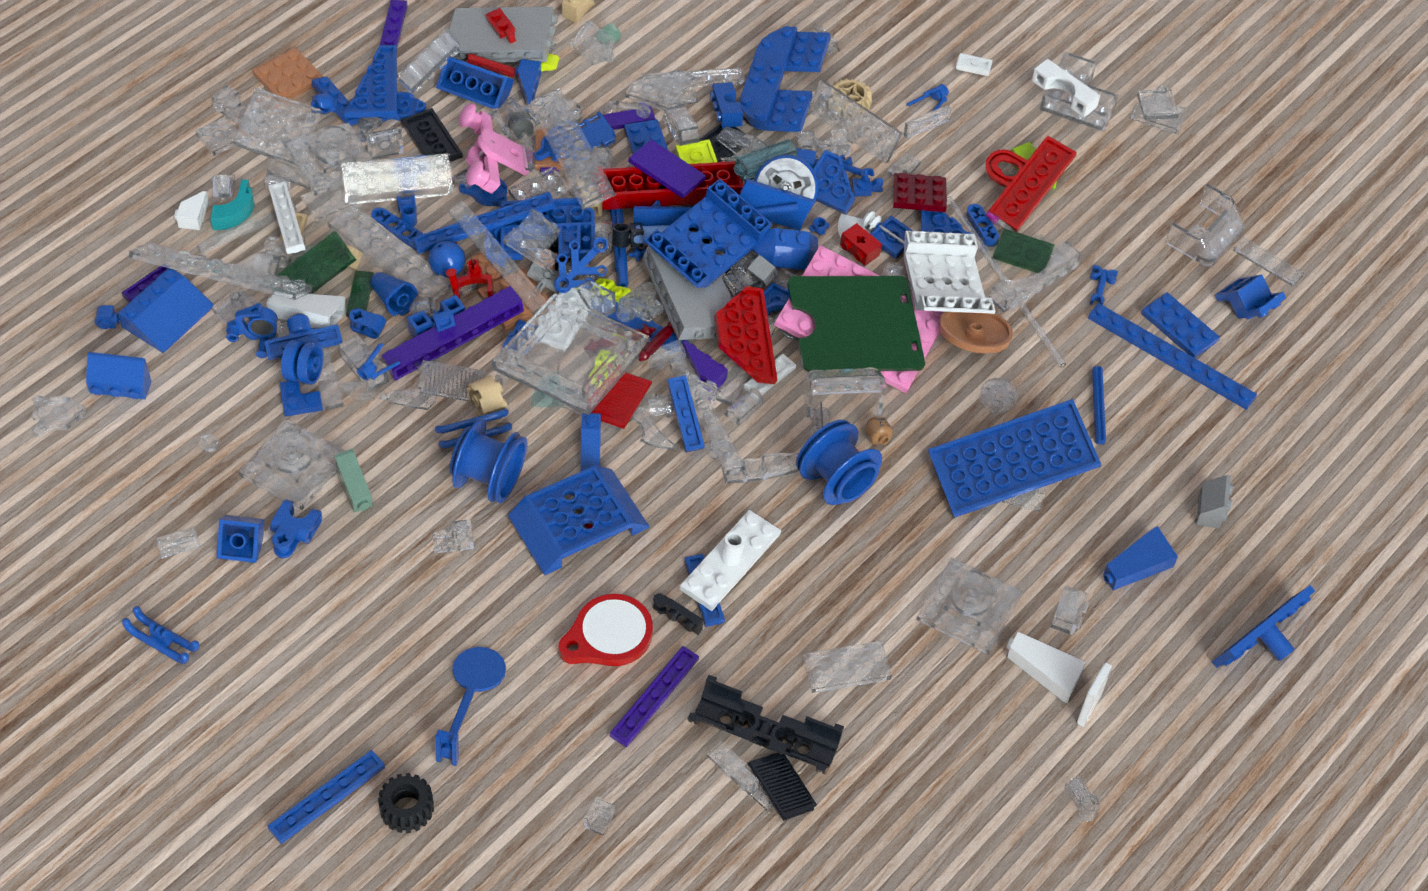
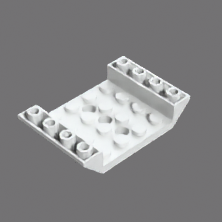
M923 231L905 232L904 262L916 310L995 314L992 298H985L974 258L978 248L975 234Z

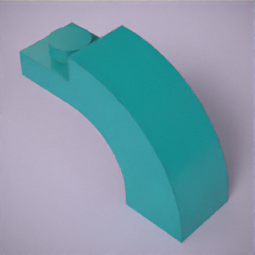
M241 179L238 195L233 201L224 205H213L210 218L213 230L235 227L251 215L255 203L253 188L250 187L249 180Z

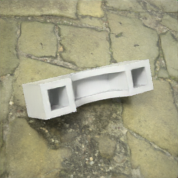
M1049 59L1034 69L1032 81L1044 90L1055 88L1067 92L1072 98L1071 109L1081 116L1085 117L1097 108L1100 95Z

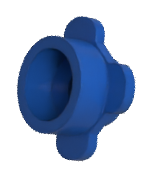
M817 217L813 220L812 225L809 226V230L819 235H824L825 230L830 227V224L824 218Z

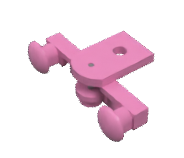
M470 103L460 112L459 124L461 127L468 126L474 129L475 134L479 136L478 140L474 143L475 146L471 147L466 157V162L470 166L466 173V182L468 185L476 184L481 189L492 194L501 185L497 161L526 176L530 172L527 150L521 145L494 132L491 116L483 111L475 112V104Z

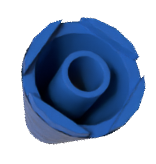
M378 272L371 278V287L386 310L393 316L399 314L401 316L406 315L416 305L415 298L416 295L418 296V291L413 284L383 272Z

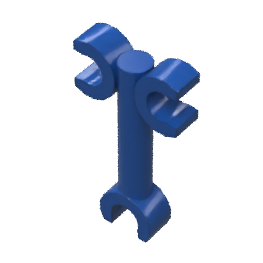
M841 155L845 171L861 176L865 182L869 181L868 175L874 176L872 168L860 169L852 166V157L845 160V155Z
M1093 265L1090 278L1092 280L1099 279L1096 293L1091 296L1090 305H1093L1094 301H1099L1101 305L1104 304L1105 299L1102 295L1105 283L1107 281L1109 284H1115L1116 278L1114 277H1117L1118 271H1108L1100 266Z

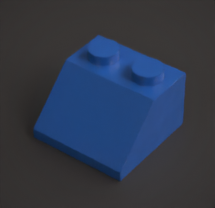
M225 515L220 518L217 558L256 563L263 542L265 519Z

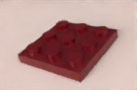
M894 173L893 208L946 212V177Z

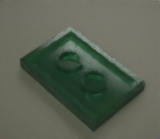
M1004 228L992 259L1044 275L1055 244Z

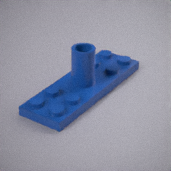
M1309 585L1292 596L1212 661L1217 668L1222 664L1226 667L1240 658L1246 650L1251 649L1258 643L1256 641L1258 637H1260L1278 661H1281L1293 652L1295 648L1275 624L1290 617L1298 611V608L1311 600L1310 595L1315 592L1313 587Z

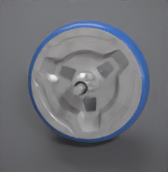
M779 155L767 160L759 168L754 178L756 182L782 190L789 188L788 192L813 199L812 207L818 197L819 183L815 171L805 160L794 155ZM776 175L782 178L779 184H776L773 180ZM801 181L802 186L795 189L793 182Z

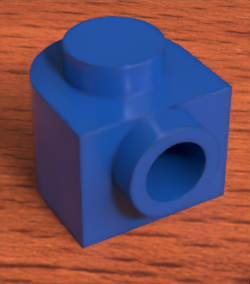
M102 305L97 308L95 324L99 328H116V324H119V316L113 305Z

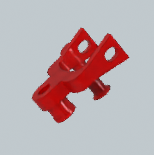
M472 259L467 262L466 276L456 278L457 271L454 268L446 271V275L449 276L453 296L456 295L460 299V289L470 284H487L488 297L493 295L492 276L482 273L478 260L474 259V263Z

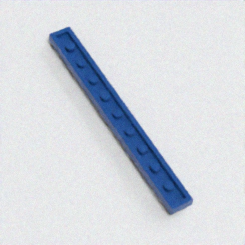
M1100 303L1089 313V320L1247 410L1255 400L1257 393Z

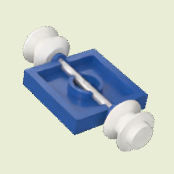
M874 211L868 212L863 218V226H870L869 230L873 231L870 234L882 243V250L894 258H897L904 251L905 232L913 231L893 216H890L881 223V216L875 217Z

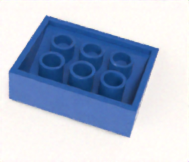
M169 267L118 312L122 328L161 353H164L214 307V304L182 274Z

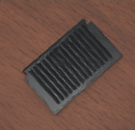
M775 753L747 762L783 821L814 811L817 803L786 755Z

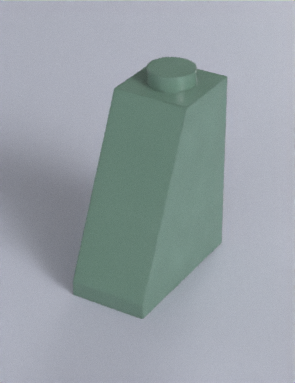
M353 449L334 455L338 480L354 513L372 507L371 493Z

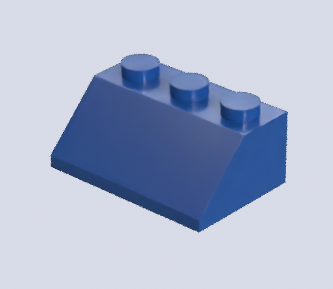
M88 352L86 383L89 393L146 399L152 381L145 358Z

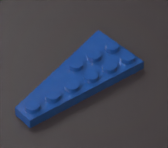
M379 45L372 64L368 66L367 73L360 81L354 98L349 102V108L344 112L345 118L397 117L396 45Z

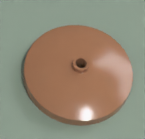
M944 312L939 322V330L947 341L961 349L975 353L1000 352L1010 345L1013 336L1010 324L996 313Z

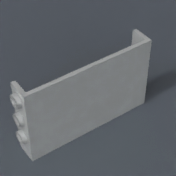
M553 7L455 8L454 15L451 16V27H448V38L445 39L444 51L446 56L466 63L469 54L495 62H520L521 59L547 62L549 49L553 45L552 36L555 35V24L558 22V16L554 13ZM501 8L515 27L516 41L510 44L506 37L500 39L488 23L485 14Z
M648 246L643 260L678 340L717 339L714 316L716 312L732 299L722 277L720 276L708 287L696 288Z

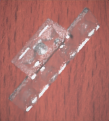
M720 742L707 753V757L766 811L773 806L749 766L723 742Z

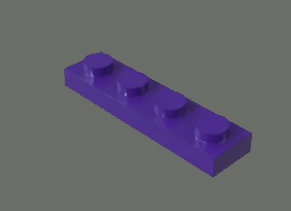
M390 1L380 45H396L398 49L408 7L407 1Z

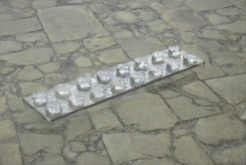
M353 204L327 222L331 230L352 247L362 252L363 256L384 273L413 284L418 291L416 299L425 306L451 289L450 280L447 277L436 275L425 259L356 204Z

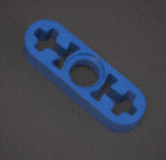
M978 204L969 205L966 217L983 244L989 247L997 245L999 233L990 219L985 216L986 213L983 208ZM984 223L987 227H980L978 224Z

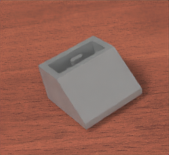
M1230 475L1203 482L1199 492L1197 525L1220 529L1222 521H1226L1227 511H1230L1232 500L1229 499V495L1232 494L1233 484L1230 483Z

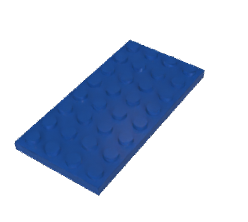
M1073 399L928 449L929 456L954 518L1101 467L1099 457Z

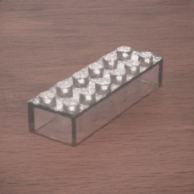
M448 153L341 163V179L345 205L397 200L396 196L407 197L411 196V194H415V198L452 195L453 182Z

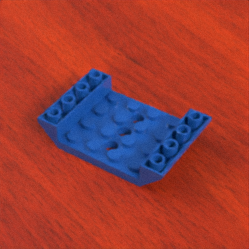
M718 179L707 188L705 198L664 231L660 232L656 229L644 239V242L696 288L708 287L754 249L770 229L772 223L724 181ZM689 228H696L698 232H691ZM709 239L711 243L705 244L702 240ZM720 250L724 252V255H717L715 251Z
M592 466L525 496L508 514L509 520L544 576L562 568V559L627 529L633 536L649 528L648 523L613 470L600 466ZM566 495L574 496L572 500H567L564 497ZM580 509L584 512L582 514H575L573 511ZM589 523L593 525V527L590 529L583 528V525Z

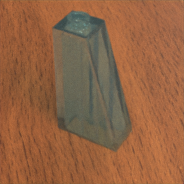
M786 139L737 157L733 169L742 181H745L746 178L754 180L757 171L767 160L779 155L797 156L798 150L790 139Z

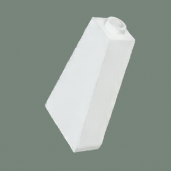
M276 291L266 303V307L273 310L277 314L278 319L287 321L296 314L307 315L311 328L315 329L335 325L346 313L345 297Z
M1020 632L1016 634L1015 638L1011 637L1006 647L1009 649L1007 658L1060 700L1068 703L1086 662Z

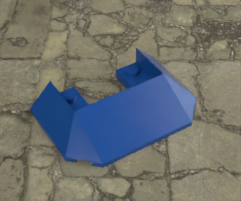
M577 198L553 199L556 206L554 209L486 231V259L506 270V261L523 260V242L547 241L546 238L553 240V237H556V240L559 238V254L564 253L567 255V258H571L570 242L574 240L579 242L580 249L578 254L580 262L593 248L595 240V211L590 207L584 206L582 201ZM517 200V201H504V202L500 205V208L505 207V206H508V205H511V204H513V203H516V202H519V201H522V200ZM572 244L571 248L577 249L578 246L576 244Z

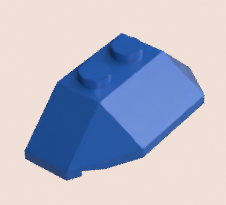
M773 228L767 231L752 251L776 268L805 270L818 250V238L807 231Z

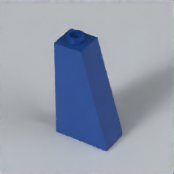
M1156 526L1106 565L1103 578L1112 590H1116L1173 568L1178 556L1159 527Z

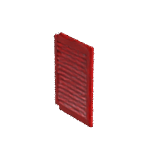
M623 371L620 373L615 372L590 413L601 414L602 422L625 429L651 386L652 381Z

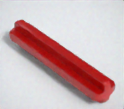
M474 54L468 55L467 63L512 78L515 77L516 68Z

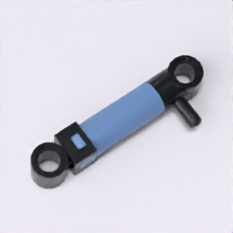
M614 224L612 226V245L618 248H624L629 245L631 247H643V244H646L644 242L646 237L656 229L662 232L670 225ZM689 228L691 232H698L696 228ZM703 239L702 242L705 244H709L710 240Z

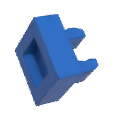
M443 307L444 312L437 313L436 310L433 311V319L438 332L455 326L451 309L447 310L446 307Z

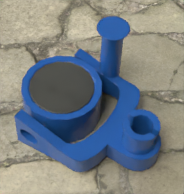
M261 303L238 310L235 314V320L227 323L226 339L230 342H236L239 338L238 335L242 334L250 340L260 339L256 356L265 358L267 353L264 341L268 340V338H276L277 314L269 308L262 307ZM244 317H249L248 324L244 320Z

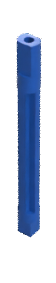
M610 209L611 226L617 223H624L623 210ZM613 246L617 286L627 288L629 283L626 247L618 248Z

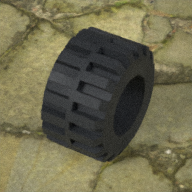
M406 773V776L398 774L397 778L391 777L388 779L389 783L382 785L383 790L379 791L378 798L381 818H383L385 825L389 824L391 830L397 828L399 833H402L403 830H406V833H411L412 829L418 831L421 825L425 827L427 820H431L432 812H434L433 795L430 785H427L424 778L420 780L419 775L415 774L412 777L411 773ZM406 797H411L418 801L413 807L408 809H400L395 806L397 801Z

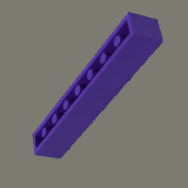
M511 286L502 289L478 304L468 307L463 312L453 315L455 326L439 332L434 326L409 341L403 342L394 349L388 350L381 355L383 364L387 367L400 361L399 365L388 371L396 381L524 312L522 300Z

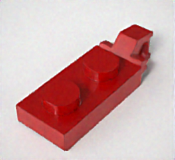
M501 8L485 14L488 23L500 39L506 37L510 44L516 41L515 27Z

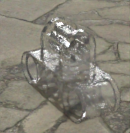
M646 282L621 297L617 307V319L628 322L635 317H639L645 322H650L653 320V317L663 314V306L657 300L658 292L654 283Z

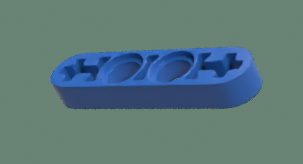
M378 207L372 210L371 218L375 225L417 251L413 237L422 235V232L384 208ZM390 223L398 224L396 227L388 226ZM405 231H408V232L411 233V234L408 235V236L402 235V233L405 232Z

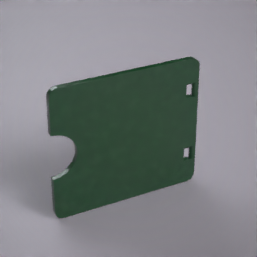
M792 276L789 278L787 286L792 310H799L809 315L815 326L812 334L804 338H798L802 367L805 371H920L924 368V353L910 289L905 277ZM905 295L907 302H902L901 296ZM911 343H916L917 350H912Z

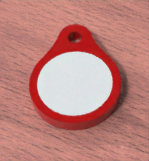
M605 594L596 597L581 609L573 626L559 641V656L568 664L594 663L606 666H622L632 663L644 655L651 644L653 636L651 615L641 602L627 595ZM572 644L578 647L575 651L568 650Z

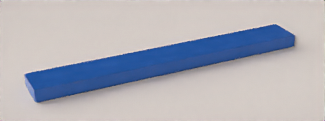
M549 191L413 237L418 254L430 251L438 242L446 240L457 242L554 209L556 206Z

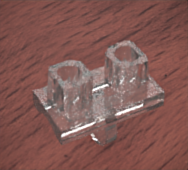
M670 392L663 396L657 394L649 396L648 407L650 417L666 414L668 418L671 417V413H675Z

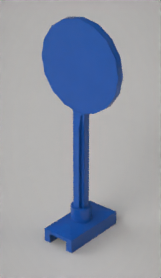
M474 647L463 651L454 660L452 673L455 681L461 687L466 688V691L449 732L438 729L436 733L437 762H440L443 757L451 759L453 766L457 765L459 760L458 732L476 691L491 690L504 679L506 664L503 657L496 651L485 647Z

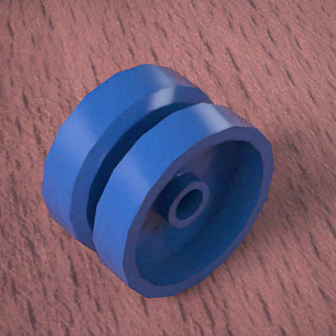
M294 339L290 340L283 351L281 360L283 378L292 382L300 381L303 384H315L320 377L323 367L324 356L321 345L312 342L305 343Z

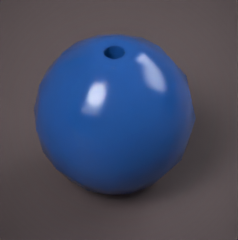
M449 240L435 244L428 255L429 267L436 275L443 278H449L446 275V271L451 268L456 269V275H458L463 270L466 262L463 249L457 243Z

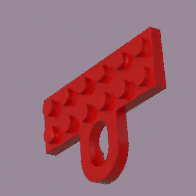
M1048 135L1028 160L1010 150L994 151L986 159V174L992 181L1006 189L988 211L1000 218L998 222L1018 232L1076 157L1077 152ZM1002 161L1011 163L1019 171L1014 176H1006L998 167V163Z

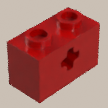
M858 223L844 231L840 240V246L864 266L880 256L882 243Z

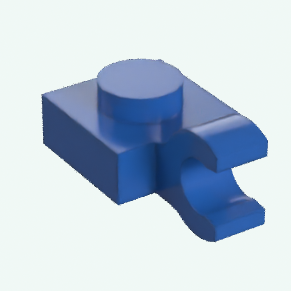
M862 178L852 179L854 197L871 196V192H883L882 178H877L870 182V178L868 182L863 181Z

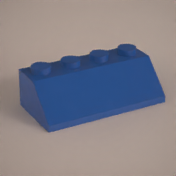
M446 56L436 88L498 111L509 97L514 80Z

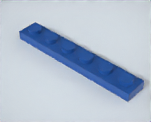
M372 750L267 825L268 830L280 844L284 843L385 769V764Z

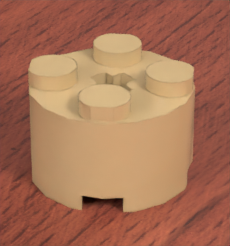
M492 375L467 384L468 388L466 390L470 403L474 404L479 410L476 412L478 416L502 410V408L508 407L501 395L503 388L499 381H494Z

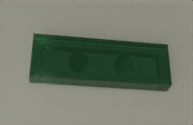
M355 271L346 317H349L351 310L356 308L367 311L372 289L370 281L374 272Z

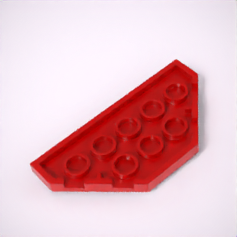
M746 286L737 296L716 312L714 316L718 348L757 383L775 385L778 379L763 288Z

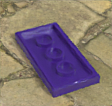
M652 139L628 159L630 164L681 198L687 196L706 179L705 174Z

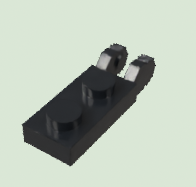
M661 593L654 595L653 608L657 613L667 614L670 620L679 622L687 631L694 632L697 635L703 630L702 618Z

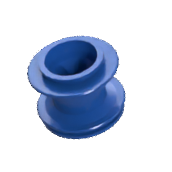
M477 420L472 426H468L462 432L454 448L450 461V474L452 475L453 486L459 489L469 478L488 485L487 496L490 502L503 503L514 489L523 468L528 447L527 438L520 436L518 432H514L503 443L486 436L485 420Z
M847 420L833 421L816 431L803 445L796 459V467L804 479L815 480L823 477L827 482L823 491V499L829 505L851 502L864 494L875 482L882 463V454L879 450L867 449L859 452L855 447L859 435L858 428Z

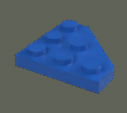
M825 150L813 168L819 183L816 201L847 214L855 202L841 156Z
M921 210V231L972 234L970 231L966 232L955 218L949 217L944 212Z

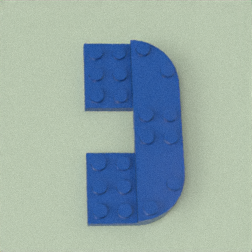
M785 26L770 33L761 40L756 49L740 97L743 117L750 123V126L764 131L802 132L813 97L812 91L779 90L785 71H821L831 39L829 32H797V27Z

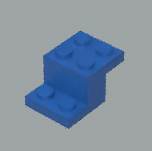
M1262 274L1238 278L1215 294L1217 301H1230L1238 319H1251L1255 316H1258V318L1264 317L1270 309L1279 307L1281 305L1280 302L1286 299L1284 292H1270Z

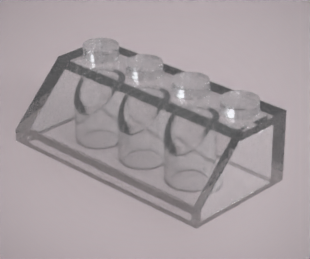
M445 27L397 74L396 80L410 94L414 91L417 93L422 89V83L426 79L430 81L436 75L434 71L438 68L442 69L448 63L446 60L450 56L454 57L460 51V43Z

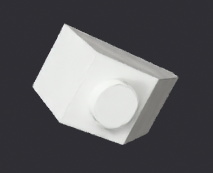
M202 191L180 203L174 215L179 228L200 230L209 205L207 192Z

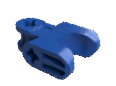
M285 499L270 525V531L275 532L272 542L276 556L287 558L293 554L300 541L308 544L322 522V511L312 509L307 516L295 518L293 517V501Z

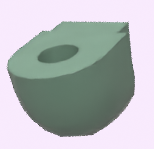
M609 23L600 30L596 39L604 45H613L620 40L621 32L615 25Z

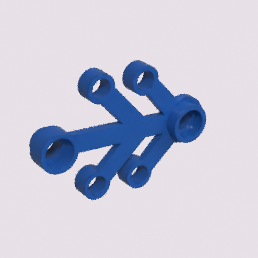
M596 238L593 242V248L580 262L578 254L580 244L578 241H571L569 250L571 251L572 270L567 275L565 265L568 260L567 255L560 253L557 256L556 262L559 264V276L554 281V288L557 292L567 293L571 288L593 289L595 282L592 278L573 280L577 275H597L598 277L606 275L607 268L604 265L585 267L598 253L606 251L608 242L605 238ZM576 244L578 248L572 249L571 245ZM597 244H603V248L599 249ZM559 257H564L565 261L560 262ZM602 268L605 272L600 274L598 269ZM590 281L592 286L588 287L585 283ZM565 282L566 287H561L560 283Z

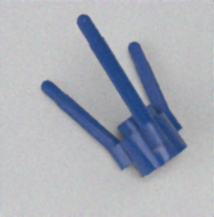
M940 84L924 92V95L908 102L907 106L931 96L936 101L940 100L931 113L933 116L941 105L947 101L946 96L949 94V90L944 84Z
M381 343L377 345L367 360L357 369V373L366 381L370 378L375 380L379 375L399 365L400 361L376 372L377 367L372 360L384 346Z

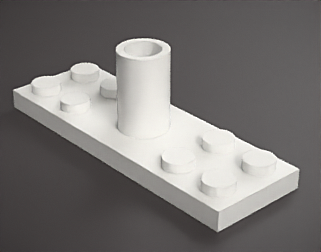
M748 510L680 585V590L713 611L718 603L721 602L779 537L781 530Z

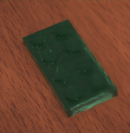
M334 231L279 272L277 276L288 292L313 294L357 259L340 235Z

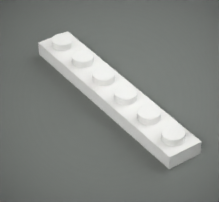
M286 181L268 185L287 254L305 250Z

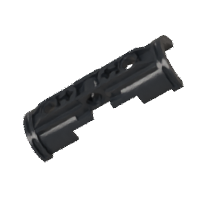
M708 675L701 700L695 712H690L687 719L688 722H694L696 725L700 722L749 740V742L813 765L816 767V772L821 771L822 774L826 775L837 752L844 726L836 723L835 726H831L806 716L805 723L782 715L779 722L760 716L763 710L762 706L741 699L743 691L717 682V677ZM728 716L732 721L729 724H724L720 721V718ZM784 739L787 740L785 744L781 743ZM800 746H806L809 749V752L806 754H801L798 752L797 748Z

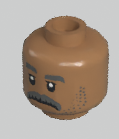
M884 417L869 419L865 427V433L875 445L888 443L893 434L890 424Z

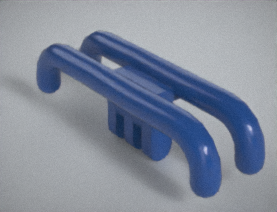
M502 408V410L444 426H436L434 430L439 434L459 429L464 431L479 419L489 422L503 418L509 414V410ZM508 422L503 426L486 430V436L492 437L506 433L512 429V424ZM459 438L446 441L441 440L438 446L440 448L455 447Z
M139 606L133 608V614L141 623L149 627L151 636L135 628L128 618L122 620V625L128 633L178 663H187L189 655L186 652L179 654L168 646L172 642L192 652L199 650L198 641L189 642L147 617Z

